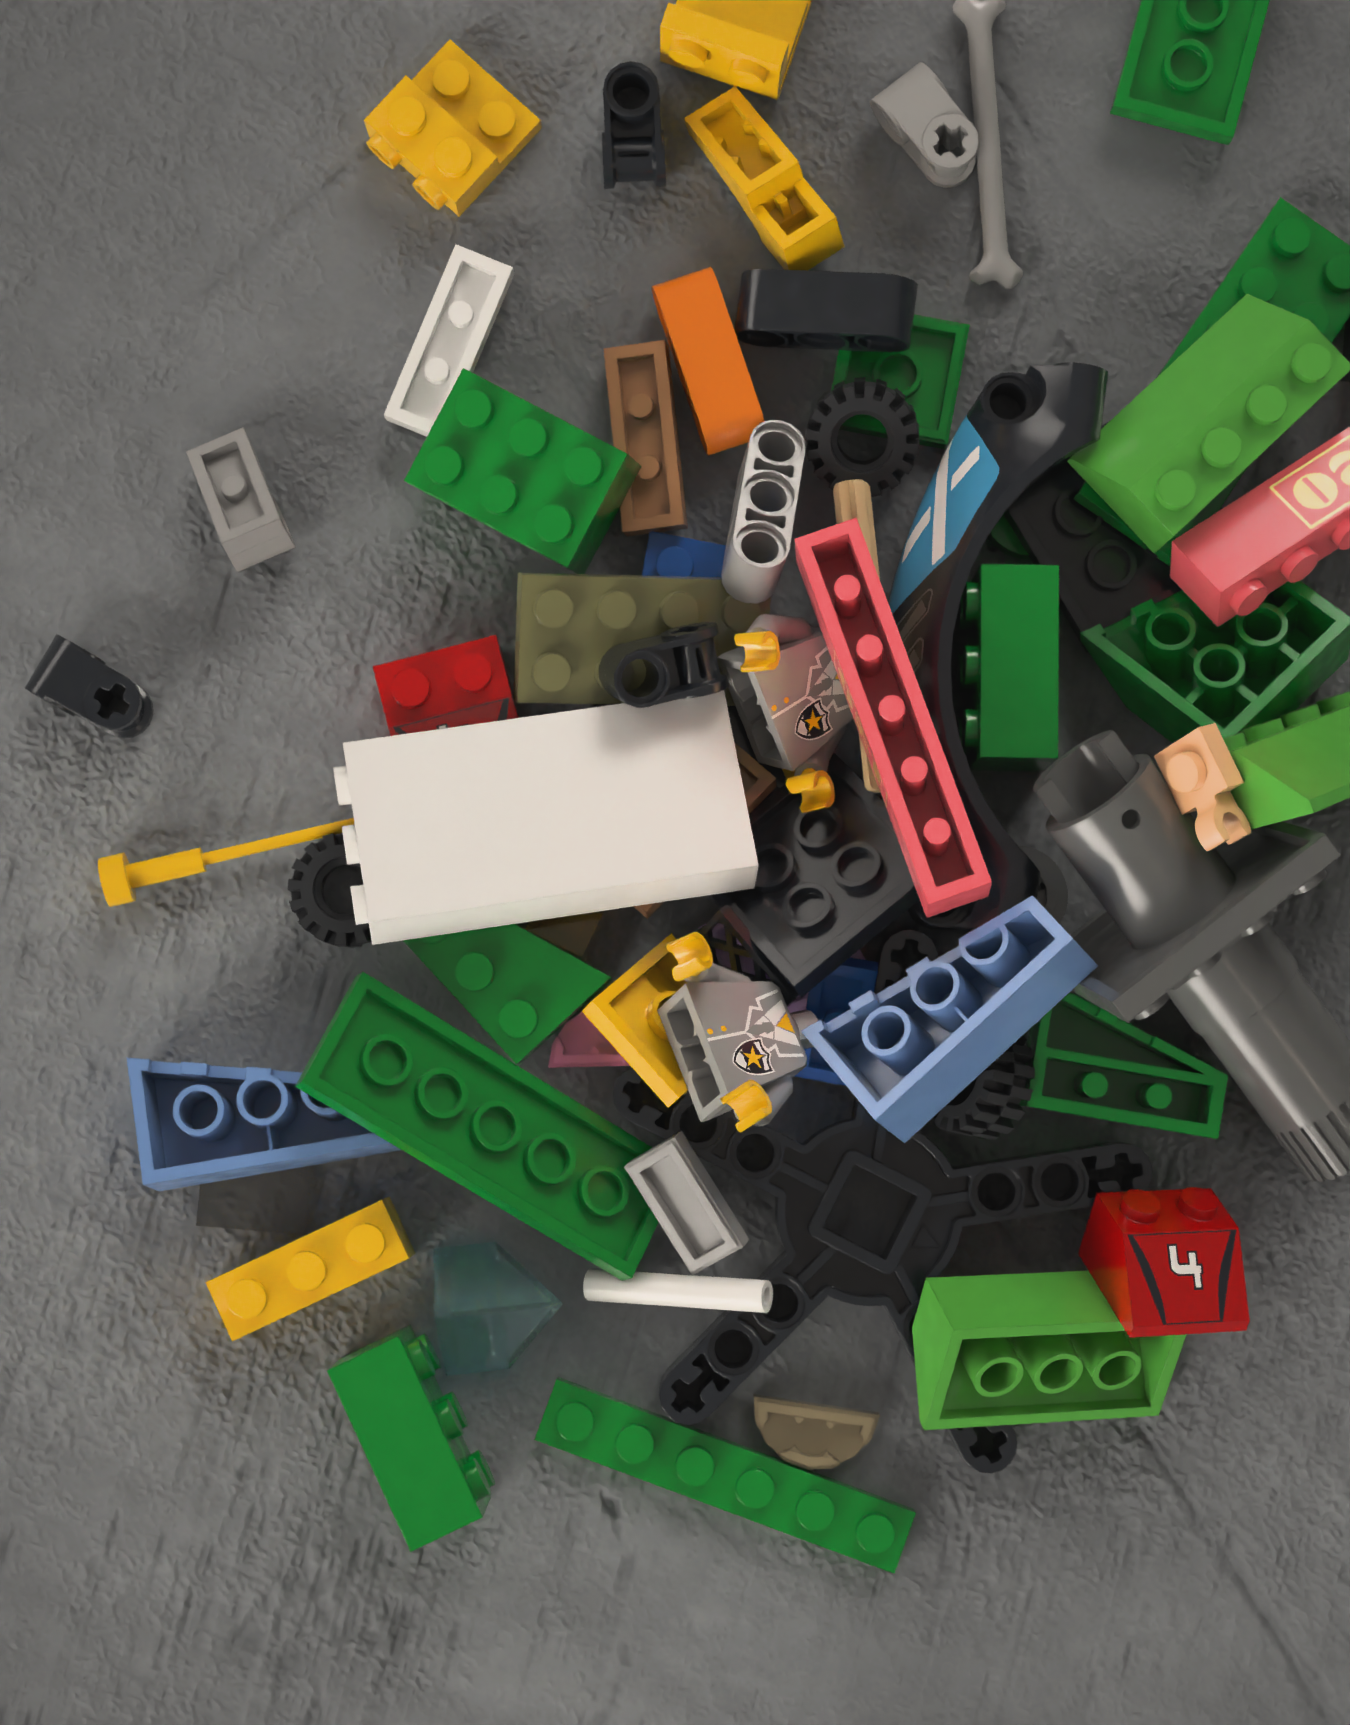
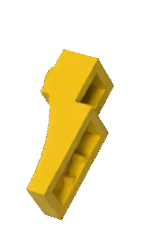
M736 86L684 118L689 135L725 181L759 233L761 242L784 270L808 271L845 247L836 216L804 179L799 161Z

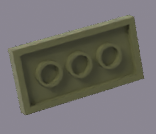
M518 573L514 700L517 703H624L605 691L599 680L600 662L610 648L621 643L660 635L664 631L684 625L716 622L719 634L713 637L718 657L725 652L741 647L735 644V634L746 633L759 615L770 614L771 597L757 604L741 602L726 592L721 577ZM636 659L625 667L622 674V684L626 691H632L644 682L646 667L642 659ZM729 688L725 689L727 706H735Z

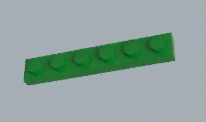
M560 1377L556 1379L534 1439L894 1574L916 1515L913 1508L695 1427L677 1423L668 1417Z

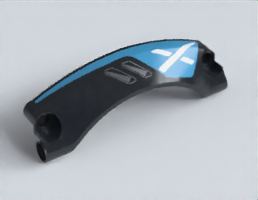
M1075 362L1058 363L1055 365H1030L1026 374L1015 372L1000 373L986 383L959 426L928 484L902 549L894 575L888 604L992 881L988 897L951 909L945 917L931 916L926 918L920 900L908 909V912L916 923L928 929L974 930L1032 895L1036 899L1038 896L1040 871L1007 834L986 803L970 770L959 737L953 707L951 682L953 632L960 599L971 568L985 540L1003 514L1029 486L1049 469L1100 440L1109 374L1104 368L1095 365ZM997 395L1012 397L1018 402L1021 415L1010 420L999 418L990 407V399Z

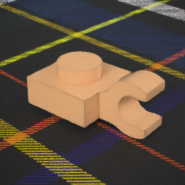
M1216 723L1198 727L1154 755L1181 814L1184 815L1197 811L1195 832L1199 842L1206 851H1210L1224 842L1231 845L1251 834L1249 821L1244 812L1238 807L1231 793V790L1243 784L1244 781Z

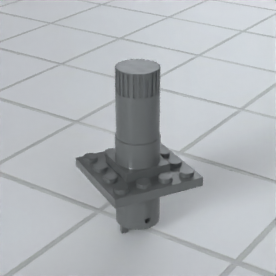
M1114 730L1099 733L1075 746L1048 767L1037 779L1033 787L1037 796L1051 813L1046 822L1047 831L1104 907L1103 910L1070 935L1098 965L1072 992L1127 1023L1134 1018L1141 1020L1154 1014L1170 997L1194 1032L1204 1038L1307 1180L1324 1182L1326 1179L1333 1180L1337 1176L1348 1174L1350 1171V1040L1301 974L1297 961L1269 923L1274 913L1278 910V904L1291 894L1300 895L1318 885L1327 874L1325 867L1341 855L1326 834L1283 821L1251 829V834L1231 845L1224 842L1218 847L1206 851L1197 838L1195 819L1191 813L1181 814L1162 773L1148 754L1132 756Z

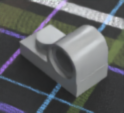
M244 427L186 451L220 542L237 572L296 548Z

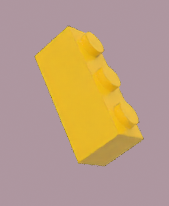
M389 1196L205 1283L231 1340L235 1341L399 1264L416 1253Z

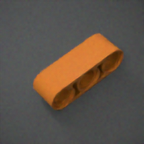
M711 267L652 286L656 309L707 456L748 443L753 429L765 421L713 269Z

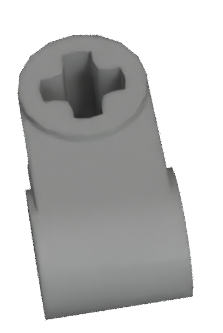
M919 62L870 100V107L879 124L893 141L901 145L931 183L943 188H952L965 183L969 179L976 164L975 155L979 145L978 132L973 123L969 121L951 99L937 75L927 65ZM943 145L949 152L940 156L938 154L939 146ZM958 146L961 150L960 156L956 158L950 150Z

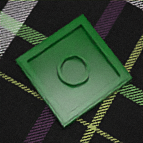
M914 314L910 348L906 351L867 352L839 350L831 391L834 385L842 381L845 384L852 383L854 378L866 377L865 381L876 383V379L887 382V387L892 390L896 388L905 395V401L908 405L912 404L916 413L917 424H919V445L946 450L970 325ZM866 414L850 417L839 429L888 439L884 425L877 418Z

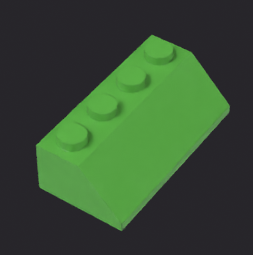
M1246 294L1101 429L1100 440L1075 453L1067 462L1146 546L1155 553L1350 371V362L1310 320Z
M1350 691L1317 701L1316 704L1280 715V718L1244 729L1243 732L1223 738L1244 781L1243 784L1231 790V793L1238 807L1246 815L1251 829L1312 814L1350 798Z
M1089 1271L926 1278L912 1326L920 1423L924 1430L1159 1416L1187 1334L1130 1338Z

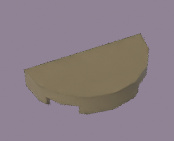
M753 1394L755 1422L765 1443L785 1462L807 1470L832 1469L854 1457L872 1439L880 1417L878 1412Z

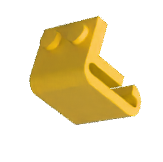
M677 0L676 5L668 2L660 25V62L778 100L813 0Z

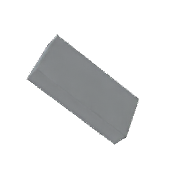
M682 1131L632 1159L624 1166L692 1275L741 1249L750 1240Z

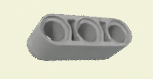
M782 420L761 422L753 429L738 474L721 579L726 592L734 599L744 603L757 604L766 601L774 594L790 550L806 447L805 439L801 432L792 424Z

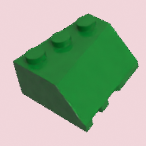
M1288 581L1269 593L1264 602L1252 613L1246 616H1239L1237 614L1217 627L1182 590L1157 603L1152 599L1131 608L1130 616L1105 628L1098 624L1080 633V640L1124 705L1166 739L1174 743L1201 726L1216 723L1224 738L1243 732L1244 729L1280 718V715L1296 710L1348 660L1350 650V616L1302 581L1296 583Z

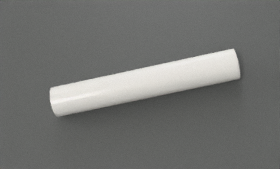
M589 1269L585 1274L583 1282L584 1296L588 1301L768 1313L773 1301V1288L769 1280L635 1272L631 1279L621 1281L604 1270Z

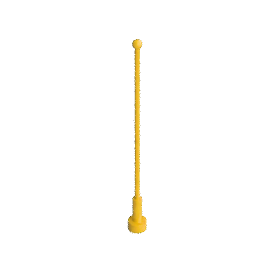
M354 818L205 853L199 847L129 864L124 852L98 858V872L102 890L109 907L136 901L135 888L206 872V865L319 839L331 833L335 835L341 834L342 826L354 825Z

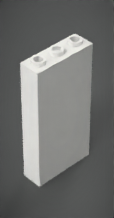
M724 690L706 696L677 699L644 708H636L626 703L344 742L343 749L346 766L333 767L339 806L352 804L354 825L342 826L347 865L360 863L363 880L362 885L350 886L356 925L369 923L372 945L754 889L759 864Z

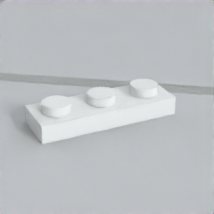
M455 244L385 410L384 417L387 421L426 437L428 436L462 369L474 372L514 277L513 267Z

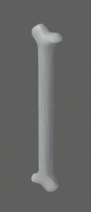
M956 0L953 5V13L965 24L967 29L973 118L979 141L976 158L984 253L979 265L970 272L969 279L978 286L996 281L1005 289H1013L1020 282L1023 271L1011 259L1008 252L992 43L993 23L1005 10L1006 3L1003 0Z

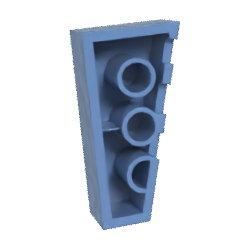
M1033 895L959 938V946L933 961L926 957L907 968L908 976L877 994L870 990L849 1002L848 1004L851 1009L833 1020L825 1023L820 1019L801 1030L873 1119L902 1142L906 1143L1098 967L1095 961Z
M127 1058L142 1183L154 1190L164 1191L401 1150L295 1087L303 1072Z

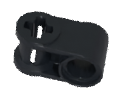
M632 61L620 63L610 70L605 78L603 87L605 132H602L604 189H614L616 182L654 181L656 187H666L664 130H661L660 95L657 77L650 68L642 63ZM634 87L644 91L648 99L640 108L631 110L618 105L615 97L621 90Z
M701 622L684 625L664 631L660 635L621 643L610 648L602 657L599 665V680L603 689L612 697L636 708L650 707L677 699L706 696L727 689L729 687L727 675L720 674L713 637L719 634L717 623ZM642 659L646 667L644 682L638 688L626 691L622 684L623 671L630 662Z
M57 634L25 687L26 690L73 717L77 715L105 732L122 739L133 738L143 733L150 725L154 715L151 698L140 686L133 683L128 677L105 665L106 662ZM114 697L118 700H125V702L130 704L128 711L124 715L113 712L108 708Z

